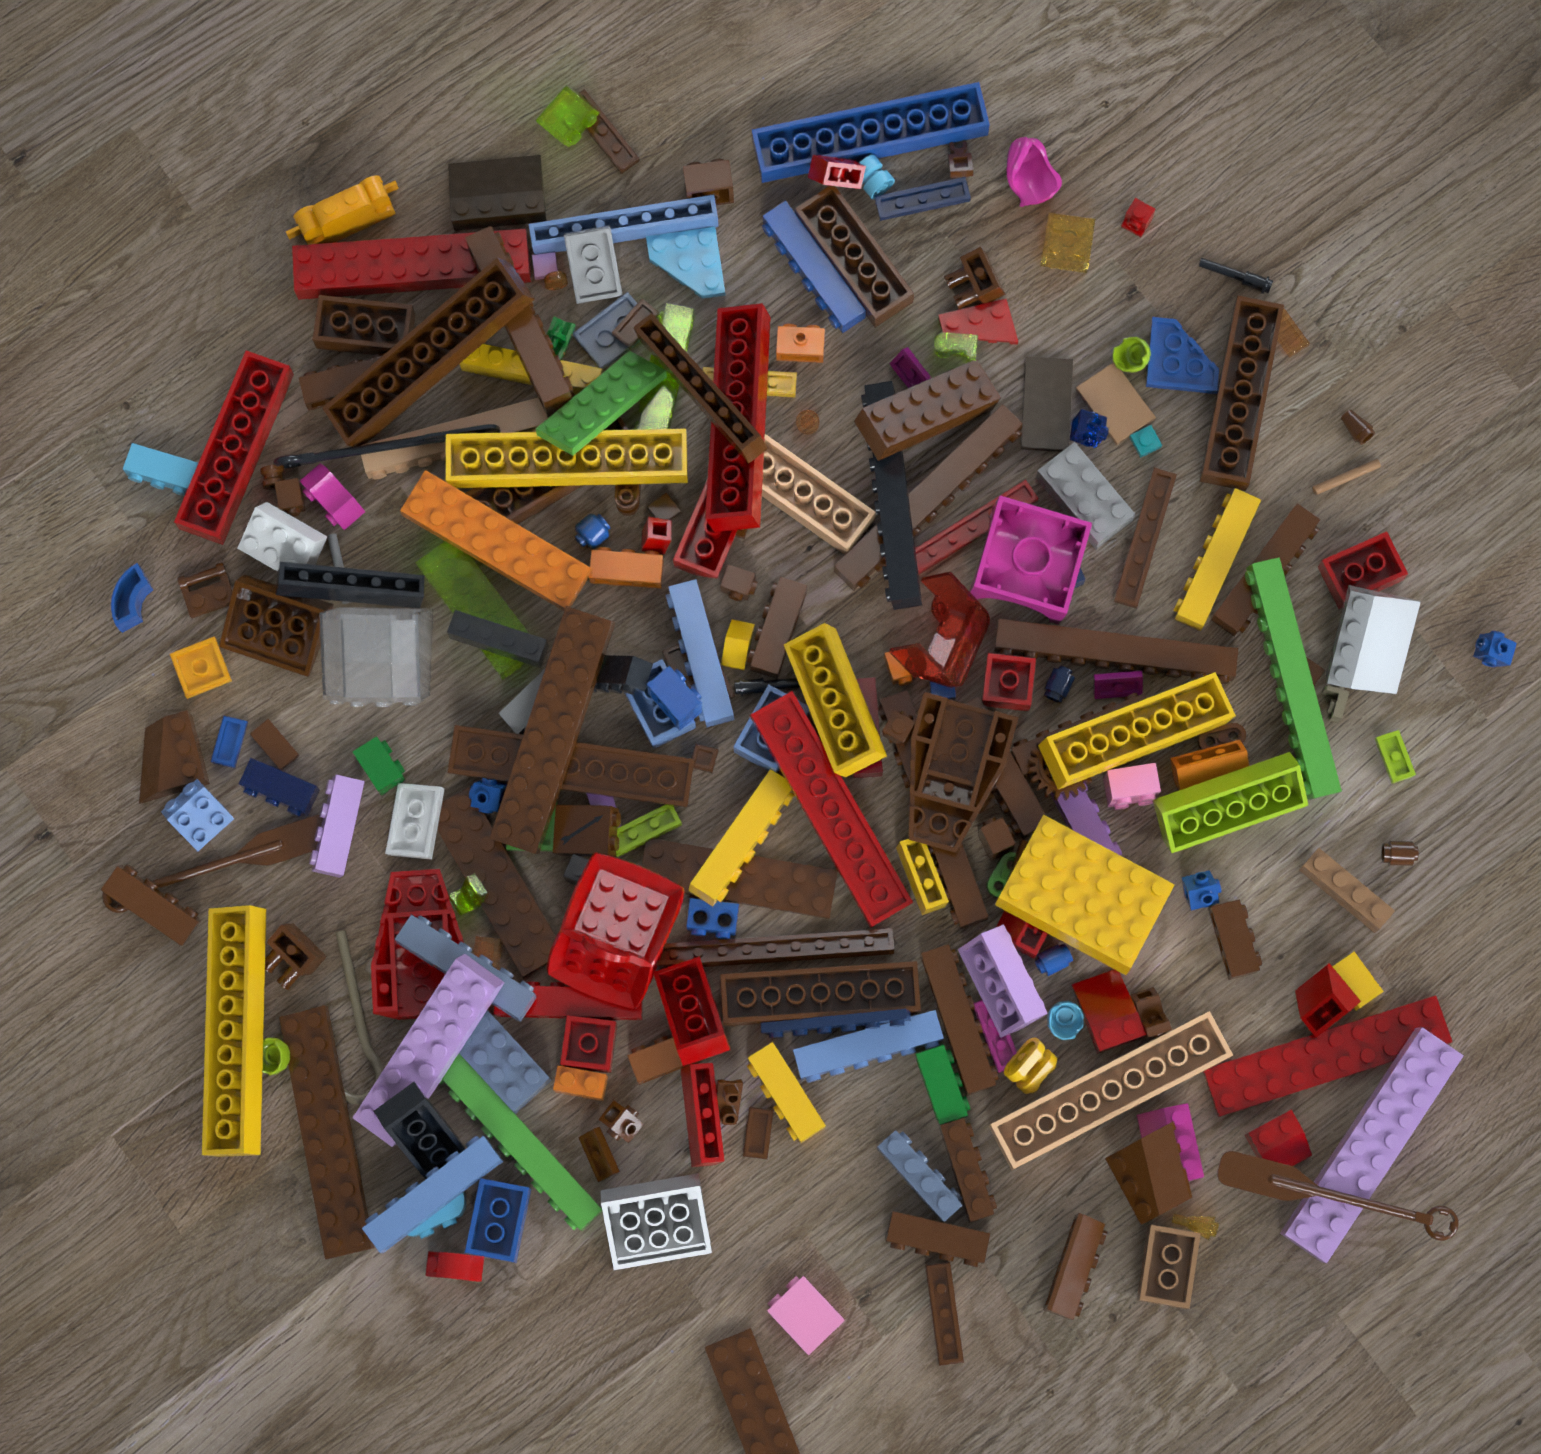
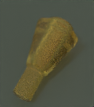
M1174 1213L1172 1223L1185 1226L1193 1232L1201 1233L1200 1236L1210 1241L1211 1236L1216 1237L1219 1223L1215 1222L1216 1217H1187Z

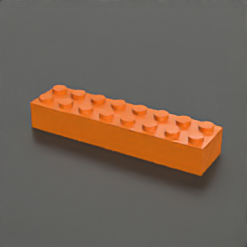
M426 470L400 510L403 517L562 611L565 610L566 606H572L592 573L589 566Z

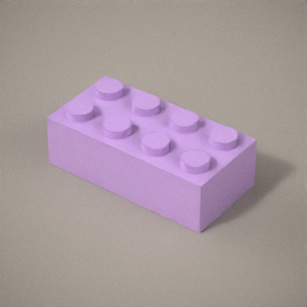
M1004 925L981 933L958 949L1001 1038L1025 1028L1047 1014L1044 1003L1034 987L1033 980L1028 975L1022 958L1018 954L1011 936Z

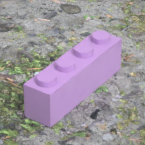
M335 775L332 777V780H328L325 794H329L327 804L323 803L320 811V817L323 818L321 827H317L315 841H318L316 851L312 850L309 864L313 865V872L339 878L344 876L364 781Z

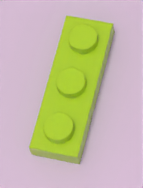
M663 805L619 827L617 836L620 844L618 851H616V856L619 857L652 839L682 826V822L672 805Z

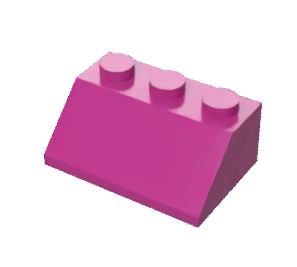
M1188 1103L1136 1115L1141 1138L1174 1121L1176 1126L1174 1134L1176 1142L1180 1143L1182 1152L1179 1155L1182 1167L1186 1168L1188 1181L1204 1177Z

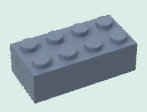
M488 1010L459 1052L515 1114L552 1081Z

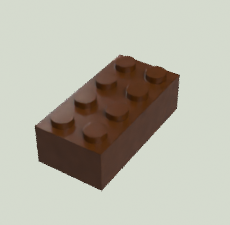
M319 295L312 340L316 349L370 355L386 354L414 329L416 314L413 305Z

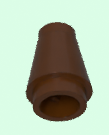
M1348 410L1342 415L1341 420L1354 442H1359L1360 445H1363L1374 436L1373 426L1352 410Z

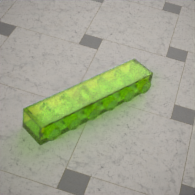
M666 303L665 311L661 310L659 322L687 352L695 318L694 308ZM651 354L649 361L664 369ZM667 371L666 378L648 392L645 399L641 398L639 404V412L642 413L641 419L636 421L634 430L670 429L679 384Z

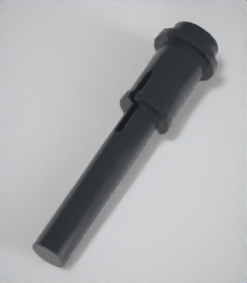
M1201 258L1199 267L1241 281L1242 285L1262 291L1261 294H1264V292L1269 294L1273 283L1269 276L1265 278L1249 271L1244 273Z
M741 677L739 680H734L735 695L740 694V697H743V694L764 693L768 684L776 689L799 688L800 685L797 678L764 681L763 678L742 680Z

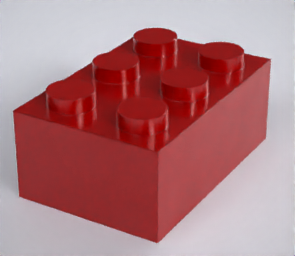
M1387 531L1323 559L1318 566L1338 609L1344 606L1349 585L1379 592L1403 581L1408 575Z

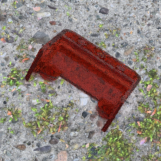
M950 571L922 577L921 582L935 595L931 611L940 622L928 650L926 651L920 643L890 648L889 653L912 676L954 688L964 684L989 627L990 616L984 606Z

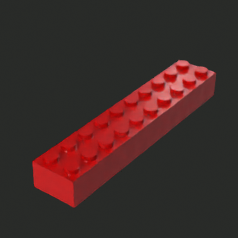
M527 230L494 231V233H500L505 250L509 252L515 271L519 273L524 283H531ZM476 232L292 246L294 291L298 300L319 298V295L342 297L462 288L479 273L469 253L465 237Z
M763 303L717 308L713 382L756 429L763 441H765L771 317ZM711 422L705 519L714 532L760 528L764 452L748 464Z

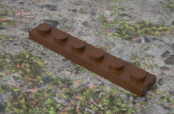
M1155 467L1153 469L1114 599L1115 603L1135 609L1138 607L1177 474Z

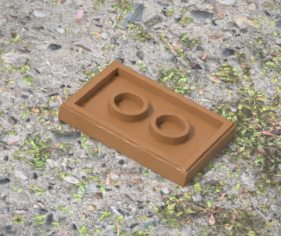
M1114 362L1076 387L1080 397L1116 445L1156 419L1123 372L1116 368Z

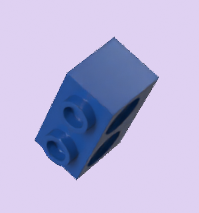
M690 898L687 930L696 936H706V933H714L716 938L730 939V935L736 936L739 904L717 901L714 906H711L702 899ZM699 912H703L708 916L703 924H697L694 921V916ZM723 915H727L732 919L731 924L727 927H722L718 924V919Z

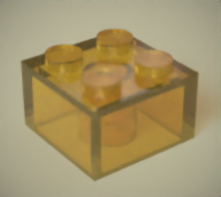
M1049 213L1040 266L1087 273L1095 219Z

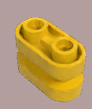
M1031 1038L1022 1045L1006 1064L1004 1075L1010 1081L1016 1082V1086L1024 1094L1033 1093L1039 1089L1047 1075L1055 1070L1057 1057L1049 1049H1045V1045L1038 1038Z

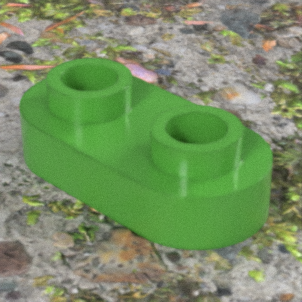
M1009 852L1003 855L988 878L986 888L991 896L999 898L1010 873V869L1007 868L1006 864L1008 861H1014L1016 853ZM996 881L1002 884L1001 890L995 889L994 884Z

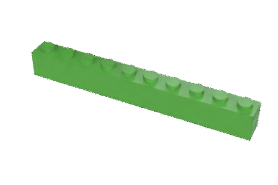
M1280 557L1253 563L1246 567L1245 579L1247 584L1251 585L1253 595H1251L1252 605L1258 611V628L1265 637L1263 643L1266 655L1270 656V673L1272 678L1276 679L1278 686L1276 688V696L1283 705L1282 718L1290 731L1288 740L1290 747L1295 750V759L1301 768L1307 799L1312 800L1342 792Z
M459 1053L440 1081V1084L442 1085L445 1082L451 1088L448 1093L457 1103L460 1100L463 1101L467 1106L464 1111L473 1121L478 1118L484 1124L481 1129L490 1139L495 1136L500 1142L497 1147L506 1157L511 1154L517 1162L514 1166L523 1175L528 1173L534 1179L531 1182L534 1188L540 1194L543 1191L548 1194L550 1199L547 1202L557 1212L561 1209L567 1215L564 1219L573 1230L578 1227L583 1231L603 1212L602 1208Z

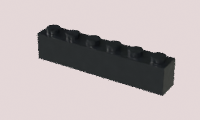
M280 562L277 572L276 595L420 608L424 598L425 575Z

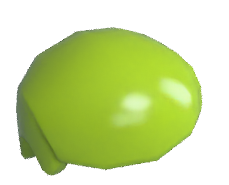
M1139 337L1124 338L1119 346L1114 347L1112 360L1116 368L1123 372L1135 373L1141 371L1150 361V347L1145 340Z
M273 1037L265 1038L263 1040L262 1073L269 1074L270 1076L285 1070L290 1062L288 1046L280 1039Z

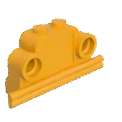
M380 176L368 177L359 184L330 196L315 205L306 206L298 210L293 216L298 226L285 232L289 240L302 234L307 245L338 242L395 215L396 213L388 193L399 189L398 185L394 180L383 186Z

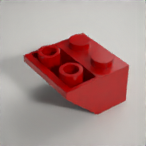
M1004 910L996 927L1004 925L1011 936L1016 950L1035 959L1048 933Z
M1330 963L1295 990L1300 1019L1315 1037H1318L1361 1002Z

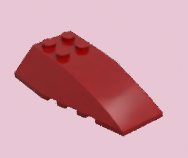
M440 869L391 872L379 933L371 962L373 1014L397 1020L417 1019L445 976L444 973L406 950L395 941L396 936L411 915L416 918L419 915L426 918L432 923L430 927L436 931L441 928L452 936L450 940L459 944L461 941L464 943Z

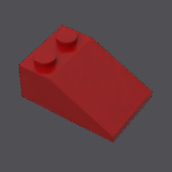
M1114 969L1072 984L1097 1054L1136 1041L1146 1035L1139 1014L1119 971Z

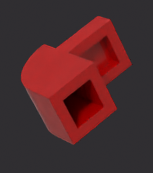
M428 1251L425 1276L482 1282L484 1257Z

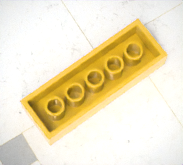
M823 623L784 644L834 773L848 777L887 757L836 628Z

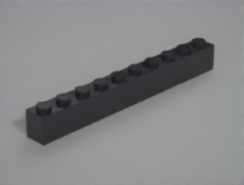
M886 381L864 385L865 394L861 395L863 408L894 395L893 382ZM903 450L879 461L873 453V458H869L871 472H875L876 479H872V488L874 494L878 493V500L874 501L876 515L881 517V522H877L879 537L883 536L884 544H880V553L882 558H886V566H882L884 580L889 582V587L885 588L886 600L892 603L894 610L923 606Z

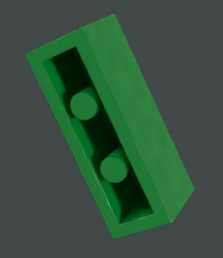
M941 1045L917 1053L915 1058L938 1126L966 1118L968 1116L967 1111L971 1109L967 1097L961 1096L959 1090L962 1087L958 1072L953 1073L951 1064L954 1063L951 1050H946L945 1046Z

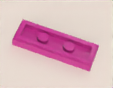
M983 1000L974 1003V1012L980 1021L983 1036L997 1072L1001 1073L1017 1051L1010 1034L1002 1038L1000 1037Z

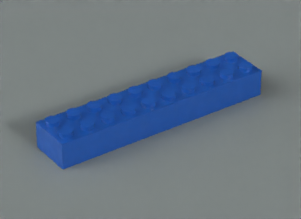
M976 82L752 129V142L761 182L764 183L809 173L813 155L851 159L859 163L864 158L873 154L879 159L950 144V142L955 143L988 136L990 124L980 83Z

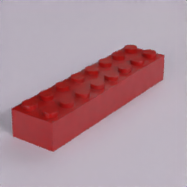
M247 350L245 351L174 520L179 530L221 545L224 544L294 376L289 365Z

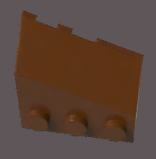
M187 710L165 716L145 728L140 804L183 792L187 784L197 779L204 786L210 784L194 719Z
M1174 1121L1105 1158L1141 1225L1193 1198L1186 1168L1182 1167L1179 1155L1182 1151L1180 1143L1176 1142L1174 1134L1176 1126Z

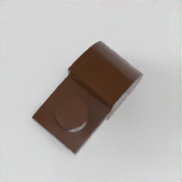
M1154 987L1130 994L1146 1033L1145 1038L1151 1036L1160 1037L1167 1031L1172 1030L1170 1021L1163 1011L1159 994Z

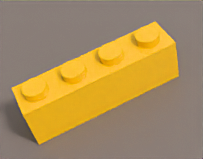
M773 1042L748 1057L750 1062L747 1065L748 1070L754 1078L758 1076L762 1081L763 1085L760 1086V1089L767 1099L772 1097L776 1106L773 1109L780 1120L786 1119L789 1124L786 1130L793 1141L798 1139L802 1143L826 1128L823 1120Z

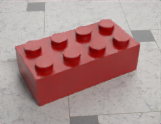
M700 956L653 972L682 1065L685 1066L729 1051V1044Z

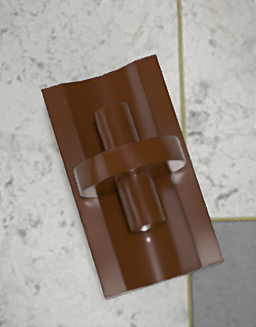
M742 1079L734 1081L717 1080L716 1091L719 1117L723 1125L737 1124L743 1088Z

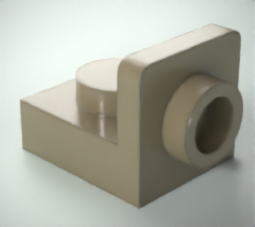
M1330 684L1326 685L1322 690L1323 695L1335 698V700H1330L1327 713H1330L1329 721L1339 723L1343 717L1350 692L1344 690V687Z

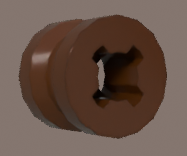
M267 465L260 469L261 475L264 477L262 482L263 489L275 490L274 482L285 480L283 478V465Z

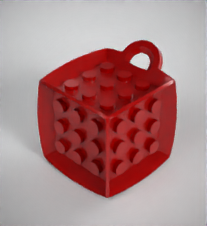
M597 852L593 853L578 880L568 904L561 929L551 947L547 963L548 975L595 998L632 1009L638 1008L653 979V972L657 969V961H660L663 947L680 912L684 898V888L668 878L637 864Z

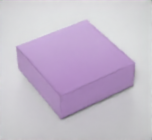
M555 252L532 255L535 280L558 277Z

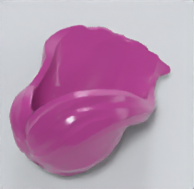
M1028 137L1017 138L1011 143L1007 153V180L1012 191L1021 200L1020 207L1040 204L1052 198L1061 188L1062 179L1051 166L1044 145L1038 139Z

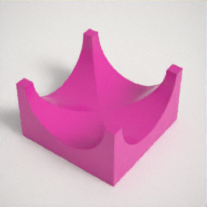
M999 496L991 511L986 541L967 598L973 600L992 598L1017 603L1044 614L1049 618V622L1059 625L1069 609L1092 523Z

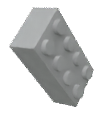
M1075 442L1037 471L1036 479L1066 515L1092 523L1088 541L1095 550L1133 521L1135 516L1133 510Z

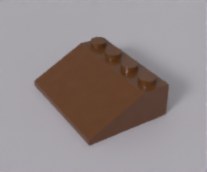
M244 574L235 580L219 647L309 677L327 631L334 604L320 599L276 595L275 584Z

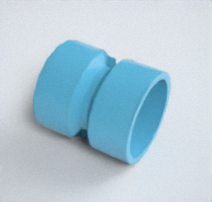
M874 154L859 162L866 166L862 184H864V191L871 199H874L875 196L883 195L892 187L895 179L887 170H882L883 164Z

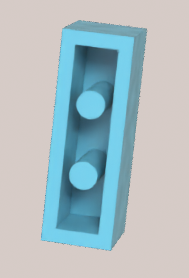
M132 443L123 470L127 474L128 479L134 482L141 483L142 480L147 481L157 489L163 490L164 487L173 489L174 493L185 496L198 462Z

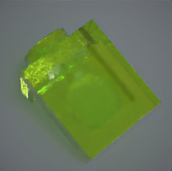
M474 873L466 877L461 889L449 895V900L458 913L464 915L481 907L480 904L483 903L488 892Z

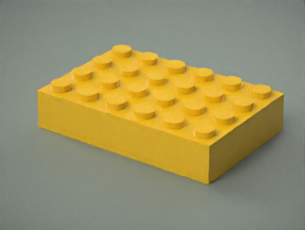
M1043 815L995 905L1120 973L1127 975L1175 884Z

